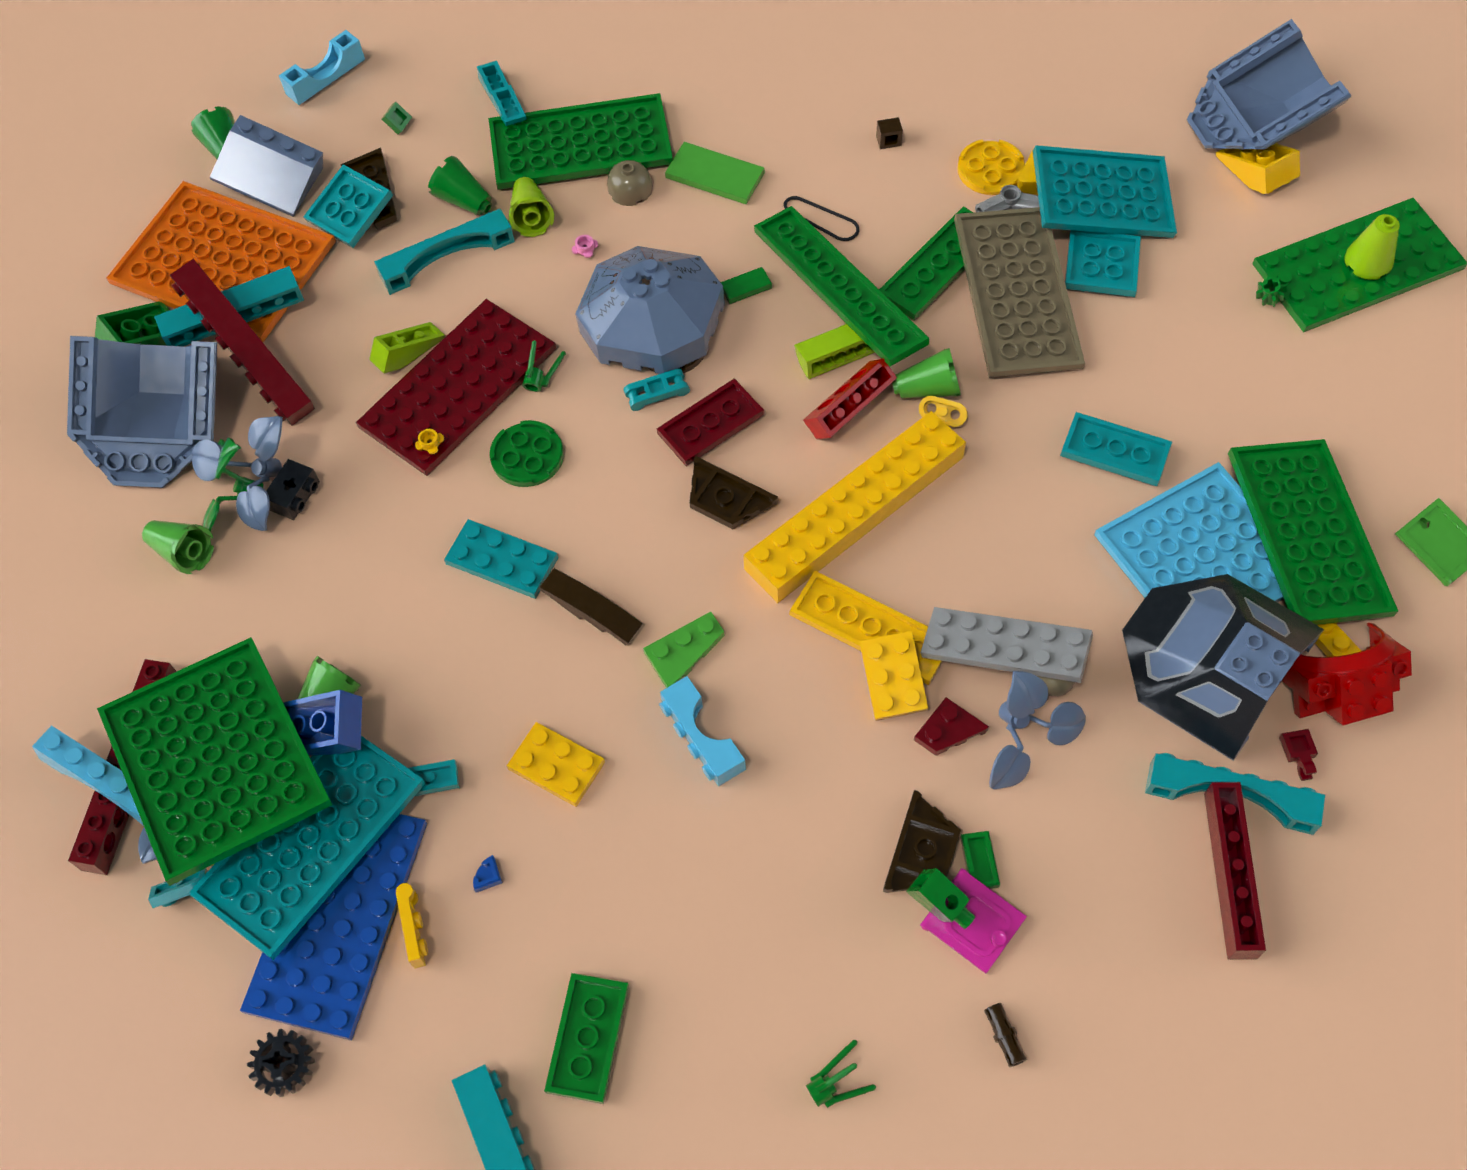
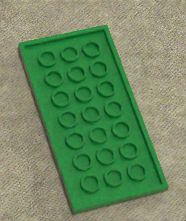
M660 93L526 112V120L505 126L500 116L488 118L498 190L513 188L515 181L522 177H529L536 184L609 174L614 165L625 160L637 161L645 168L670 165L673 161Z
M1413 197L1256 257L1252 264L1264 280L1267 279V276L1276 279L1280 277L1281 285H1287V292L1284 293L1285 300L1280 302L1304 333L1464 270L1467 266V261ZM1388 214L1394 216L1399 221L1400 227L1394 265L1390 273L1376 280L1356 276L1353 273L1354 270L1345 264V254L1348 247L1379 215Z
M1325 439L1230 448L1228 452L1229 459L1287 608L1316 625L1394 617L1398 612L1397 606Z

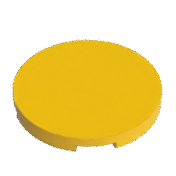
M981 139L969 144L961 152L957 168L958 175L961 181L971 190L986 195H998L1006 185L1017 186L1018 179L1025 166L1024 156L1018 148L1009 142L1000 139L999 142L983 141Z

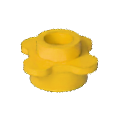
M425 429L419 433L415 447L417 450H426L429 454H435L438 452L439 444L444 441V436L441 433L437 434L433 429Z

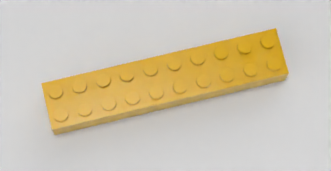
M930 411L743 555L744 570L779 603L810 579L814 571L819 572L963 459L966 441L936 414Z

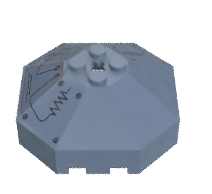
M636 246L596 265L575 313L579 332L601 364L610 365L611 361L622 363L624 368L640 371L643 367L654 368L657 374L678 369L707 354L709 349L708 342L715 333L719 313L723 311L725 306L723 285L701 256ZM646 278V280H650V284H641L642 279Z

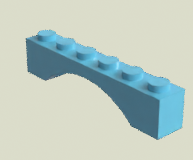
M52 725L32 746L41 761L61 774L72 777L102 794L143 825L120 769Z

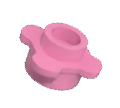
M580 235L575 240L572 252L574 254H581L585 258H590L593 256V250L598 247V242L589 235Z

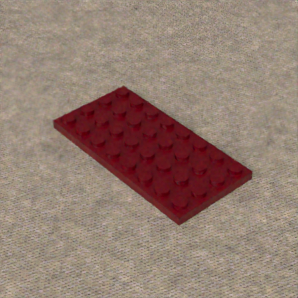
M485 299L356 421L357 427L421 473L428 476L523 382L528 369L532 341L535 340L537 342L533 366L536 368L557 349L556 344L490 300ZM433 429L437 434L441 433L444 436V441L439 444L437 453L429 454L426 450L416 449L415 443L418 441V435L421 431Z

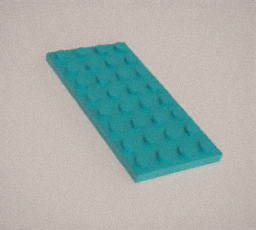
M361 736V750L342 754L313 755L310 758L332 803L331 806L215 863L189 892L195 900L272 960L279 955L426 784L423 778L363 736Z

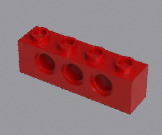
M884 358L869 361L803 421L816 439L831 438L897 377L886 364Z

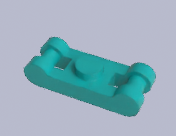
M670 370L626 385L623 390L626 397L630 399L629 405L631 410L639 411L645 405L676 395H687L690 392L688 383L683 380L685 376L682 370Z

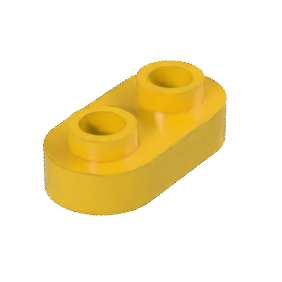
M927 396L919 404V413L922 417L929 413L928 405L935 404L936 411L934 414L948 426L959 427L966 422L968 417L967 409L961 403L936 396ZM954 410H958L960 417L954 420L951 417V413Z

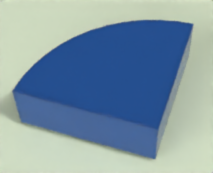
M493 855L481 863L482 865L474 876L473 887L476 893L502 884Z

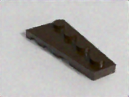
M381 147L343 163L345 166L391 191ZM393 197L373 222L377 230L398 221Z

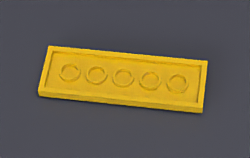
M817 571L813 572L789 611L790 616L861 651L859 641L912 631L922 680L927 685L931 683L943 662L922 658L920 652L928 626Z

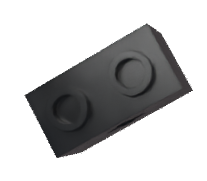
M288 459L266 490L270 501L269 511L295 520L297 515L304 510L311 494L315 493L320 481L314 469Z

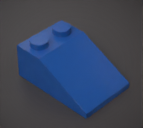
M336 690L283 702L309 756L342 754L361 750L362 696L343 690Z

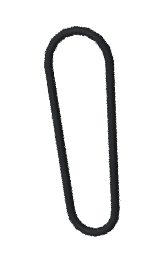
M798 196L788 197L783 203L784 209L788 208L787 203L790 200H800L855 225V234L848 238H842L806 219L812 226L837 240L850 241L858 236L859 225L849 217Z

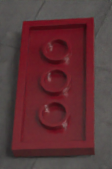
M734 378L656 428L657 434L683 464L687 466L694 462L695 456L700 458L764 416V409Z

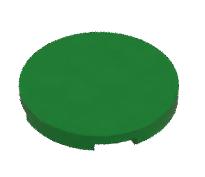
M525 420L506 430L502 429L494 438L489 455L493 470L501 480L513 486L531 487L546 482L557 473L563 462L564 450L561 439L552 427L539 421Z

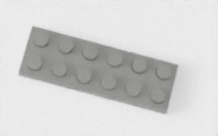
M934 607L920 653L922 658L1009 672L1024 671L1040 677L1081 683L1093 632L1089 629Z

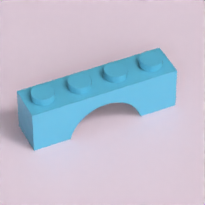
M344 30L329 41L327 54L317 66L303 69L295 64L281 73L279 78L285 94L300 105L364 61L365 57L360 41L350 32Z
M688 676L660 692L662 702L659 703L662 712L666 717H672L675 722L673 727L679 737L683 738L685 736L689 742L687 747L694 759L699 758L704 765L702 770L709 781L714 779L719 787L746 770L745 759L731 738L724 740L711 739L702 734L696 727V717L703 707L702 697Z

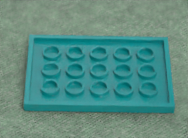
M1038 145L1034 147L1033 159L1042 228L1174 238L1177 234L1165 156Z

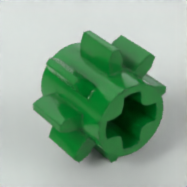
M1267 276L1263 283L1258 282L1259 290L1256 291V299L1262 298L1263 306L1267 304L1275 307L1279 301L1285 300L1284 293L1287 292V285H1281L1280 277L1276 279Z

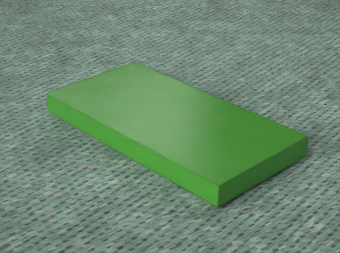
M683 142L666 170L665 177L747 204L765 172L764 167Z

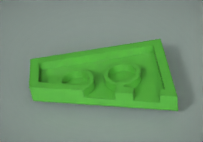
M709 612L644 647L643 651L665 687L668 688L692 671V667L702 657L704 658L725 636L724 630L712 612Z

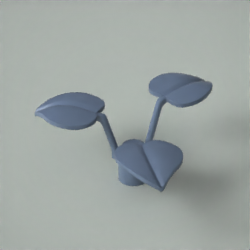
M281 416L258 418L250 425L248 431L249 445L256 449L255 455L259 458L252 463L229 461L227 466L251 467L253 474L261 477L249 484L247 491L240 492L236 501L237 513L240 519L249 527L260 531L267 530L270 501L266 490L257 485L268 482L270 480L269 477H276L282 468L281 462L277 458H273L278 450L283 418ZM202 440L192 450L194 471L204 481H213L215 479L218 459L222 449L213 440Z
M1013 671L1007 701L999 708V717L1008 723L1006 729L1011 732L1017 748L1013 745H1007L997 755L990 774L989 787L992 789L1014 786L1020 783L1029 772L1030 757L1022 752L1023 745L1015 729L1025 728L1030 721L1049 728L1047 733L1048 741L1055 745H1066L1079 736L1085 725L1086 715L1082 708L1073 702H1064L1058 705L1051 714V722H1045L1032 716L1035 713L1034 709L1042 707L1048 697L1046 683L1034 674L1024 671Z

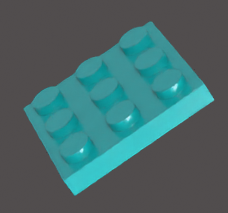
M343 164L303 217L307 222L354 248L393 197V194L389 189Z
M1070 230L1065 273L1066 289L1135 297L1137 292L1141 236Z

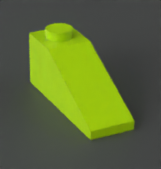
M428 322L376 336L373 340L369 360L384 374L402 369L442 341L445 335L435 325Z

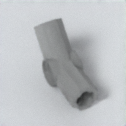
M1006 185L1001 189L1000 194L976 204L975 211L986 212L1039 207L1038 195L1021 192L1015 185Z

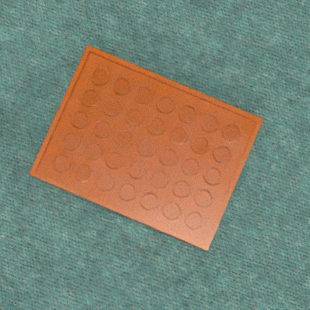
M183 181L106 279L109 284L153 301H160L174 309L186 305L188 299L184 295L179 297L171 286L174 282L170 274L192 259L198 263L220 291L290 266L301 291L336 240L331 234ZM288 307L246 323L260 340L264 342Z

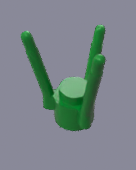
M534 340L532 341L528 369L522 386L529 391L539 392L542 386L548 387L550 378L562 362L566 352H561L544 377V372L541 369L533 367L537 342Z
M852 1040L818 1074L810 1078L812 1082L807 1084L806 1087L818 1107L825 1104L828 1108L837 1102L866 1094L876 1089V1086L872 1084L839 1095H832L837 1092L833 1084L855 1070L857 1064L852 1063L831 1078L827 1074L857 1045V1040Z

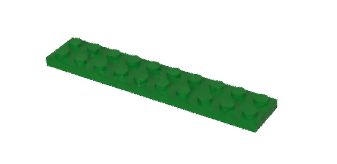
M792 206L754 225L755 233L881 359L884 358L889 367L929 345V337Z

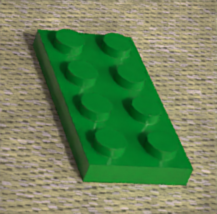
M571 973L544 1089L546 1094L604 1104L629 989L628 983Z

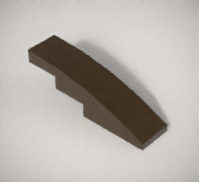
M555 568L539 587V590L578 619L583 617L601 632L607 631L624 645L630 642L643 624L598 592Z

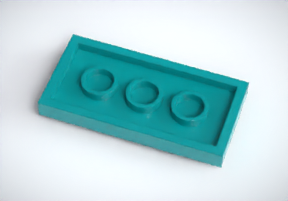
M1076 412L1060 456L1158 486L1172 441Z
M468 519L444 561L446 565L536 599L540 592L539 587L548 577L558 560V554Z

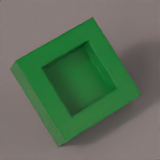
M394 102L381 120L396 134H399L404 130L412 116L397 102Z

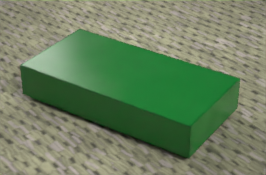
M763 267L720 282L723 285V293L729 304L772 289V283Z
M989 831L961 834L960 839L967 872L989 889L999 888L1000 881Z

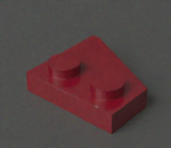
M945 697L914 736V741L937 756L946 752L952 746H959L965 743L971 737L985 734L989 726Z

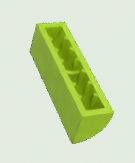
M847 324L794 345L800 366L808 379L875 353Z

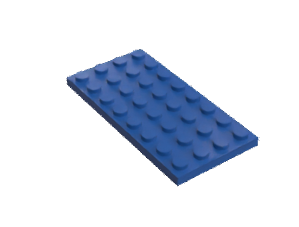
M399 814L279 955L272 960L262 952L240 1009L242 1013L352 1041L398 909L396 889L400 884L407 883L427 826L426 820Z

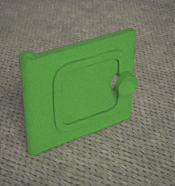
M1440 498L1436 499L1395 533L1444 586H1449L1467 571V526Z

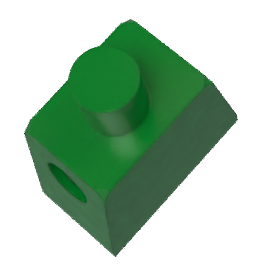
M937 868L923 870L906 891L942 922L955 921L963 929H966L975 919V915L965 907L970 899ZM946 898L948 900V906H946L945 904Z

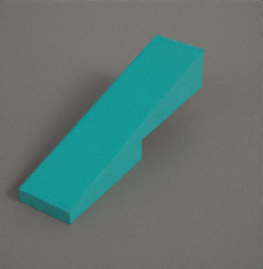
M493 61L477 66L478 79L505 126L526 120V115L512 86L508 85L498 62Z

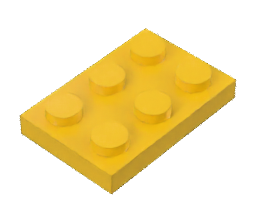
M912 631L859 641L876 721L929 710Z
M535 722L506 766L513 773L577 807L603 767L605 760L601 756Z

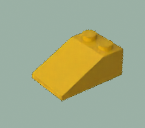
M1277 143L1266 149H1221L1216 152V157L1250 189L1259 191L1261 194H1269L1276 188L1288 184L1300 176V151Z

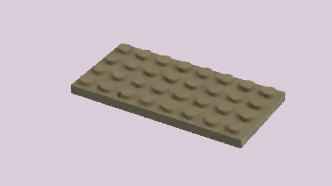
M1040 207L955 214L954 222L988 376L999 377L1083 369L1085 361L1052 229L1042 228Z

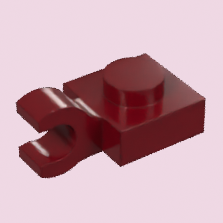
M1309 729L1282 733L1279 739L1288 763L1297 761V770L1301 781L1313 779L1312 774L1317 773L1312 758H1315L1318 752Z

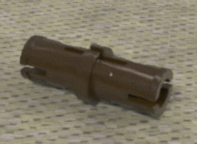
M1002 1003L985 1009L984 1012L995 1034L993 1036L995 1043H999L1008 1066L1014 1067L1026 1061L1027 1059L1016 1038L1017 1031L1008 1021Z

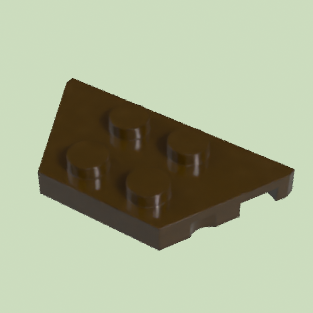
M695 456L689 502L691 509L731 529H735L777 505L778 496Z
M914 790L883 888L885 893L908 890L925 869L937 868L946 877L948 876L961 830L952 821L945 819L940 810L935 806L932 807L925 801L919 791Z

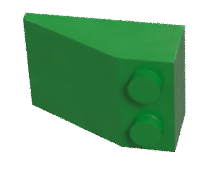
M158 301L97 315L95 337L100 340L167 346L161 336L154 316L170 310L164 303Z

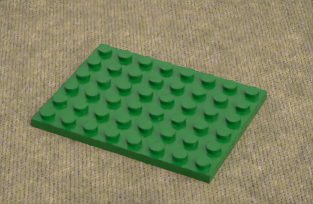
M252 637L97 708L165 881L169 886L332 805Z

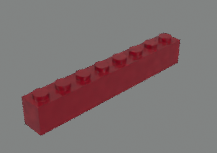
M194 259L170 274L174 282L171 285L179 297L184 295L188 299L186 305L194 315L199 313L203 319L200 322L209 333L212 330L218 336L215 338L217 343L223 350L227 348L230 350L232 355L229 357L238 368L244 367L247 371L244 375L253 386L258 384L262 389L259 393L267 404L272 401L276 406V409H274L276 415L283 417L282 422L287 420L292 426L315 409L308 396Z

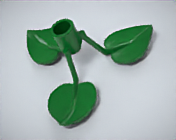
M227 438L226 441L220 439L218 444L222 449L218 459L215 479H219L222 473L236 479L233 492H236L238 496L240 492L247 491V486L255 482V480L241 477L225 468L241 447L232 438ZM261 483V484H259V485H257V486H260V487L263 488L264 484ZM218 496L216 500L212 499L205 513L202 526L208 528L211 532L221 502L237 500V496Z

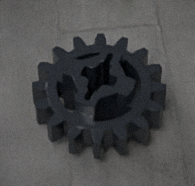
M279 1029L276 1037L268 1032L265 1043L258 1039L259 1050L250 1051V1054L255 1059L247 1063V1067L254 1069L248 1076L253 1081L258 1080L255 1084L257 1089L260 1091L264 1089V1093L272 1096L275 1091L276 1095L283 1097L285 1089L294 1094L296 1093L295 1085L297 1083L302 1086L306 1084L303 1076L312 1075L313 1072L307 1067L309 1064L315 1063V1059L308 1056L313 1051V1048L310 1045H305L307 1042L305 1037L301 1035L297 1038L298 1033L294 1030H290L287 1035L286 1031ZM289 1044L294 1045L299 1054L291 1053ZM263 1071L271 1072L273 1082L265 1077Z

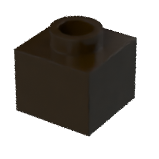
M899 117L878 120L876 138L879 148L886 149L902 146L903 129Z

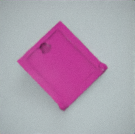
M961 868L952 880V883L970 899L965 907L975 915L973 922L966 929H963L955 921L942 922L929 912L920 926L923 930L931 932L986 974L1027 916L970 875L967 870ZM946 898V901H945L946 906H948V900H947V898Z

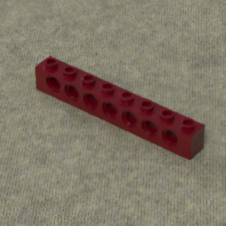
M145 659L133 691L177 671L170 663ZM111 746L106 761L121 770ZM94 791L68 861L81 871L108 875L129 814L102 794Z

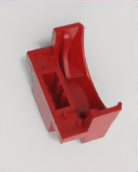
M1367 623L1370 633V646L1366 647V650L1333 657L1300 655L1282 680L1293 690L1294 714L1299 718L1327 712L1341 725H1347L1393 712V692L1400 691L1401 678L1412 676L1411 651L1374 623Z

